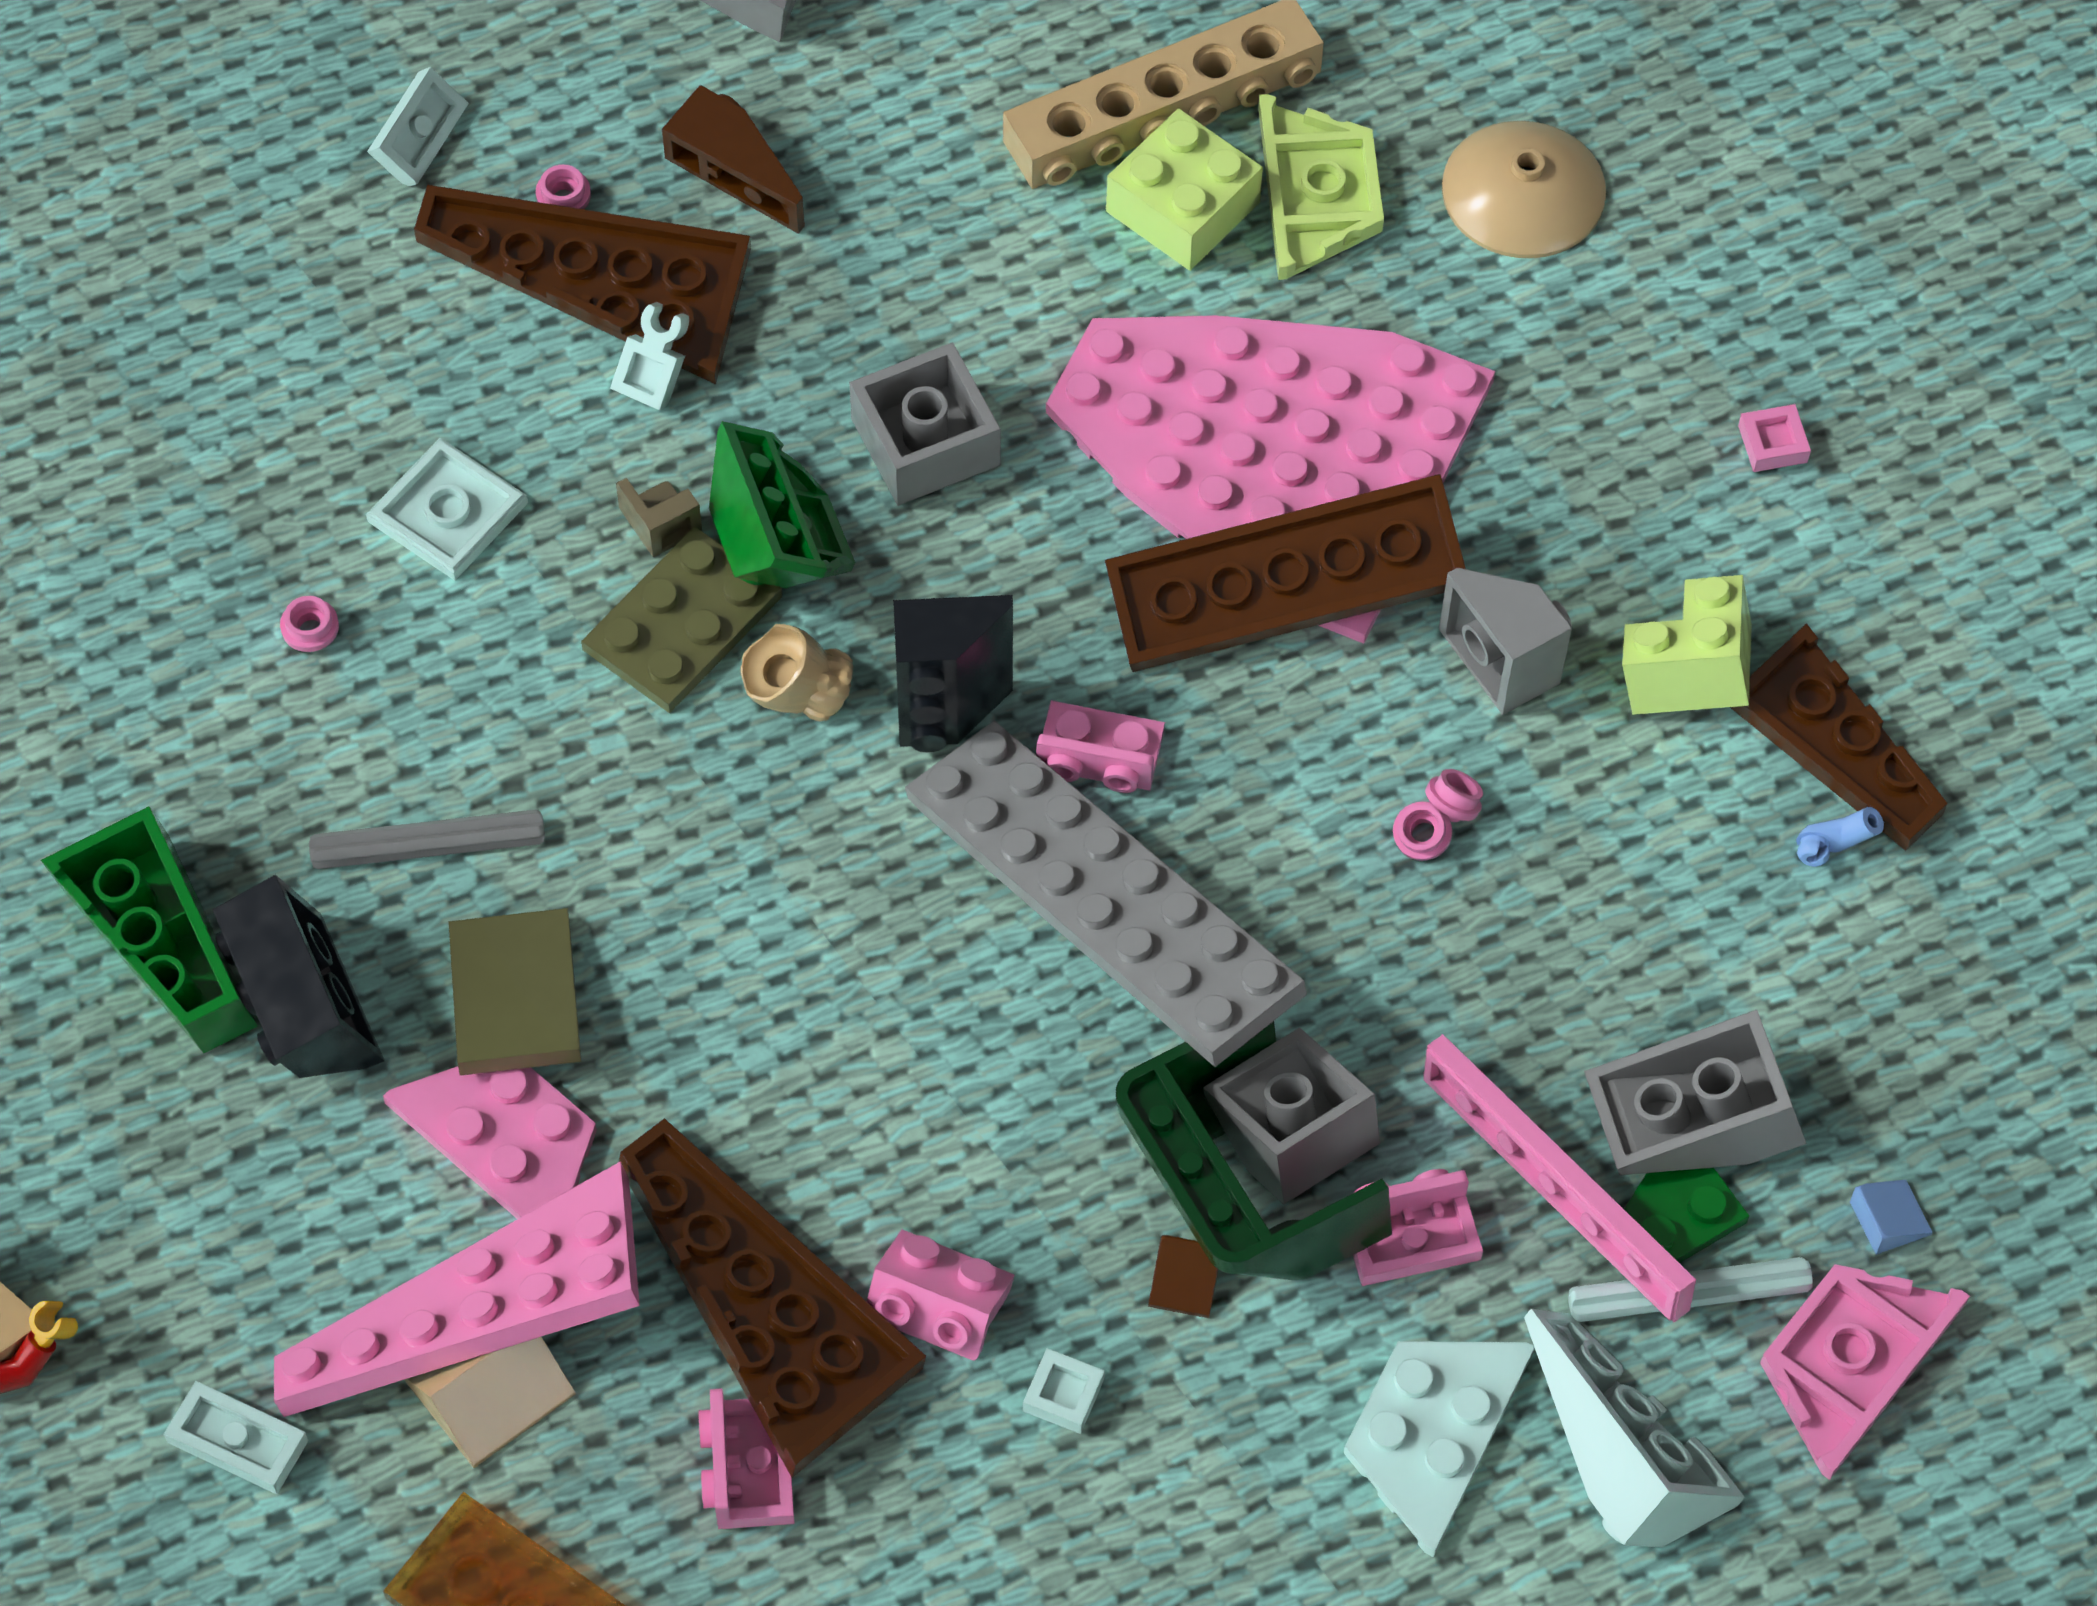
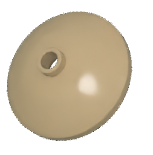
M1508 121L1484 127L1468 136L1456 147L1445 166L1442 180V196L1446 210L1453 223L1474 243L1504 256L1540 258L1566 251L1580 243L1591 233L1600 220L1604 209L1606 184L1602 169L1595 156L1574 136L1544 123ZM1523 167H1526V168H1531V169H1533V170H1524V169H1522V168H1523Z

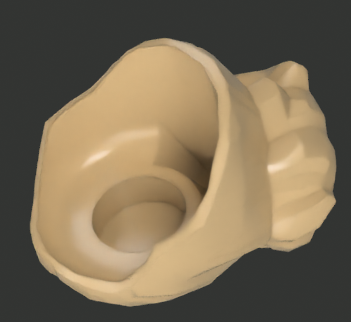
M775 624L764 636L748 647L743 654L741 676L746 693L754 702L764 708L783 713L798 714L803 712L812 720L818 722L827 721L830 716L835 715L840 710L849 695L853 675V660L851 657L836 648L824 650L807 632L795 626Z

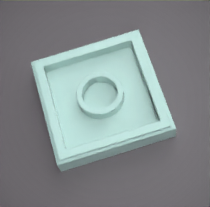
M439 438L372 507L366 516L367 521L455 581L528 504L526 494L442 438Z

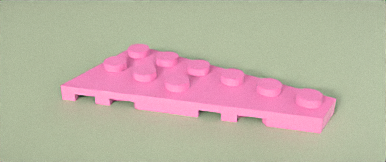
M621 1161L274 1356V1402L283 1417L640 1306L629 1177Z

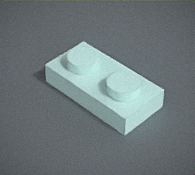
M431 67L421 70L413 79L367 152L400 183L407 186L416 185L469 103Z
M196 1380L164 1432L167 1443L275 1494H278L308 1443L305 1431Z

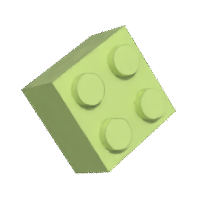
M1178 108L1107 175L1106 212L1191 271L1260 203L1263 167Z

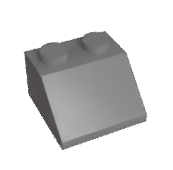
M1456 568L1447 574L1439 630L1502 715L1560 684L1572 624L1567 611L1558 601L1554 600L1551 602L1542 588L1533 583L1462 568Z
M1300 1027L1203 1087L1206 1100L1246 1170L1283 1205L1380 1144L1375 1094Z

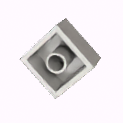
M953 342L849 382L851 419L897 506L1001 466V429Z

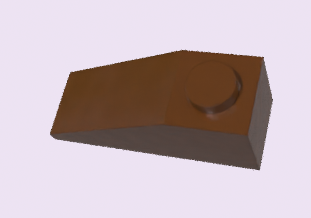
M699 85L662 128L665 159L799 234L805 227L803 197L745 109L741 108L730 96L725 94L718 95Z

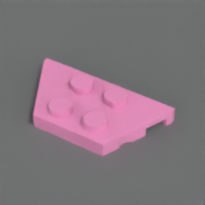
M457 1066L390 1089L383 1095L384 1102L389 1108L516 1219L521 1218L578 1185L581 1168L589 1154L597 1131L596 1123L532 1068L460 1076Z
M1835 1264L1765 1351L1760 1364L1823 1476L1830 1480L1965 1307L1970 1297L1967 1293L1953 1288L1946 1294L1912 1287L1913 1280L1890 1275L1874 1277L1865 1270Z

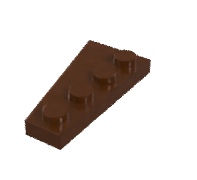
M1806 623L1750 676L1749 706L1730 708L1856 811L1866 807L1875 808L1882 816L1884 822L1882 832L1906 851L1944 814L1948 803L1903 746L1897 747L1882 728L1884 721L1870 704L1865 707L1848 685L1849 677L1836 660L1829 661L1817 645L1818 637Z

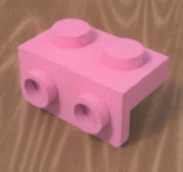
M1433 1169L1419 1174L1410 1182L1392 1186L1386 1183L1389 1188L1392 1235L1353 1255L1362 1286L1481 1260L1483 1249L1466 1196L1469 1181L1464 1170L1448 1173L1445 1169ZM1369 1183V1184H1366V1185H1364V1186H1361L1360 1188H1358V1189L1355 1190L1354 1192H1356V1191H1358V1190H1360V1189H1362V1188H1364V1187H1366V1186H1368V1185H1370V1184H1372V1183Z
M901 1229L874 1269L867 1302L897 1330L967 1359L976 1360L982 1352L988 1327L1011 1290L1015 1274L997 1268L983 1259L972 1258L940 1245L926 1236L915 1235Z
M722 1388L710 1389V1410H699L701 1448H712L713 1469L701 1470L703 1508H715L718 1529L794 1524L792 1477L748 1399L724 1400Z

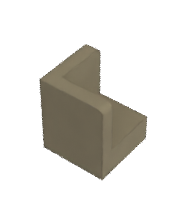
M627 478L616 483L619 509L652 557L674 547L694 526L702 531L700 505L688 488L677 493L670 482L664 481L638 495Z

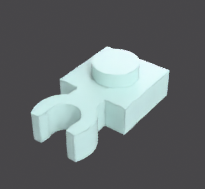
M655 302L649 304L641 316V327L645 334L644 338L636 334L627 337L610 389L655 409L662 410L671 399L685 358L684 355L671 350L673 342L680 339L686 333L689 326V316L684 313L675 315L670 329L666 330L659 323V315L663 304Z

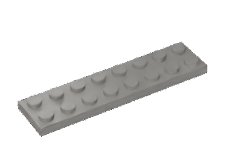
M996 721L991 722L905 786L908 799L928 819L1214 1067L1307 995L1305 982L1300 976Z

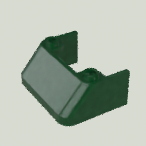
M1274 1021L1216 1067L1188 1043L1184 1042L1128 1070L1120 1078L1116 1086V1101L1119 1114L1209 1261L1220 1271L1246 1276L1303 1280L1392 1235L1389 1188L1383 1179L1302 1220L1284 1221L1268 1229L1213 1142L1214 1139L1224 1135L1225 1131L1206 1100L1203 1087L1275 1043Z

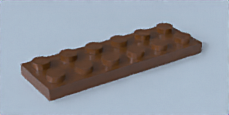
M1441 474L1105 560L1132 672L1439 595L1445 592L1448 572L1456 568L1466 569Z

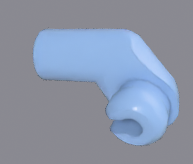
M1866 807L1843 818L1807 825L1796 839L1797 845H1799L1797 849L1799 860L1812 867L1825 864L1829 859L1830 852L1844 851L1879 835L1884 828L1882 816L1875 808Z

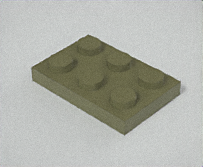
M694 526L581 641L582 650L668 713H671L782 598V588L769 584L753 585L740 578H735L723 546Z

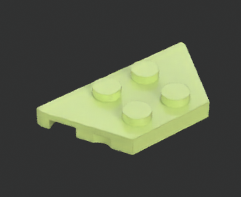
M1259 94L1258 111L1278 280H1285L1383 232L1384 214L1373 130L1349 121H1336L1328 114L1311 108H1307L1303 115L1277 106V97Z

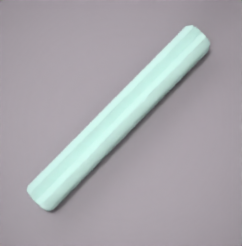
M1802 1257L1690 1271L1689 1273L1696 1279L1691 1307L1808 1292L1812 1289L1813 1282L1809 1261ZM1628 1280L1572 1287L1568 1294L1571 1316L1578 1322L1660 1312Z

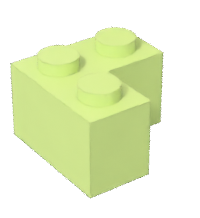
M1743 575L1686 579L1684 584L1683 620L1625 624L1622 667L1632 715L1749 706L1752 623Z

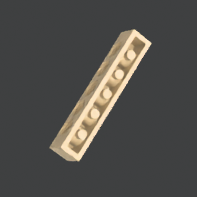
M1281 0L1004 111L1003 142L1031 189L1047 183L1051 186L1060 185L1068 181L1076 171L1096 163L1099 166L1114 163L1124 152L1138 147L1178 108L1203 126H1206L1215 121L1224 111L1239 105L1244 107L1257 105L1259 94H1269L1289 85L1293 88H1298L1308 84L1314 79L1316 74L1321 73L1324 42L1296 0Z

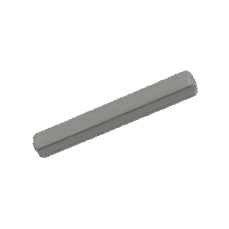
M527 810L320 833L310 837V859L314 868L323 869L539 845L544 842V821L540 811Z

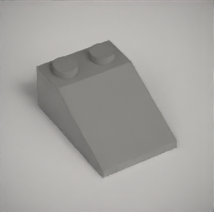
M1757 1010L1584 1071L1619 1175L1747 1165L1807 1144Z

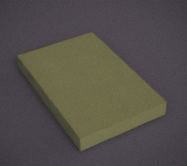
M568 908L448 921L457 1063L460 1076L582 1062Z

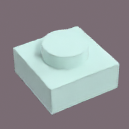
M1046 1348L1023 1401V1412L1081 1434L1103 1384L1105 1370Z

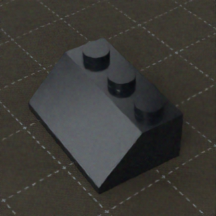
M1013 595L893 600L900 747L912 746L913 749L920 752H936L948 744H958L1013 691Z
M276 874L212 909L221 929L220 932L215 934L217 945L228 963L232 966L236 964L242 981L236 983L238 995L246 1009L252 1015L257 1014L263 1031L257 1034V1039L263 1053L271 1064L276 1066L281 1063L297 1077L305 1078L366 1069L385 1061L322 914Z

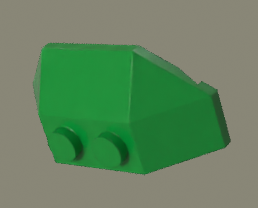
M722 421L717 431L709 511L734 577L753 585L769 584L788 588L851 572L856 562L830 498L823 488L798 461L782 451L784 444L773 432Z

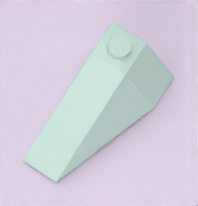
M1531 1309L1524 1317L1588 1498L1604 1518L1602 1524L1612 1538L1627 1546L1662 1548L1734 1509L1745 1498L1710 1451L1698 1439L1692 1437L1683 1445L1657 1421L1667 1409L1653 1395L1647 1398L1635 1388L1620 1384L1617 1381L1624 1372L1623 1366L1578 1321H1575L1570 1313Z

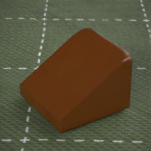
M1169 1235L1161 1236L1148 1307L1209 1318L1219 1269L1209 1261L1198 1241Z

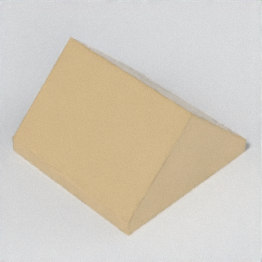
M542 1337L404 1380L473 1468L576 1395Z

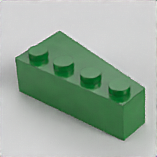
M150 806L41 860L61 889L203 1054L258 1027L254 1016L246 1009L236 989V983L238 982L228 961L217 945L213 928L168 833Z

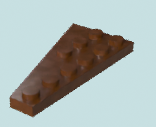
M427 185L414 227L416 242L625 342L627 337L635 334L644 338L645 334L641 327V316L649 304L655 302L663 304L659 315V323L666 330L670 329L675 315L684 313L689 316L688 329L680 339L673 342L671 350L685 356L682 369L716 385L751 251L749 235Z
M665 1118L620 1152L619 1162L621 1161L629 1177V1185L792 1478L923 1369L926 1355Z

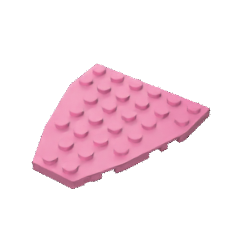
M1218 315L1092 318L1046 402V413L1062 430L1068 431L1077 441V446L1089 459L1094 458L1112 476V483L1125 497L1177 538L1183 536L1185 539L1438 474H1441L1444 483L1494 382L1495 371L1387 331ZM1380 610L1318 626L1364 644Z

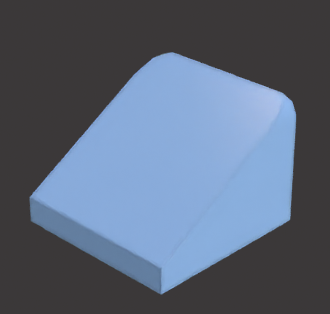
M1907 1180L1866 1183L1855 1187L1850 1204L1876 1255L1932 1235V1230Z

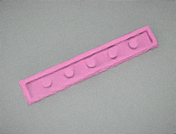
M1442 1034L1428 1044L1423 1080L1669 1321L1676 1322L1688 1313L1691 1308L1696 1279L1449 1039Z

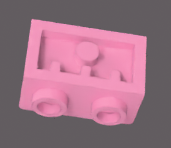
M1051 700L1043 734H1040L1038 737L1036 756L1067 782L1076 781L1081 777L1102 781L1107 788L1120 793H1131L1137 788L1150 791L1163 739L1165 722Z

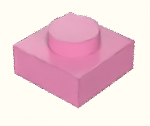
M1796 404L1741 413L1738 427L1753 472L1808 463L1811 449Z

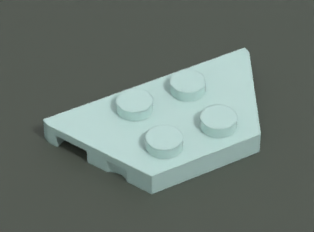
M1397 1342L1345 1445L1344 1454L1359 1473L1369 1479L1377 1489L1378 1496L1393 1514L1396 1513L1417 1538L1418 1545L1424 1553L1434 1557L1535 1350L1534 1345L1527 1342Z

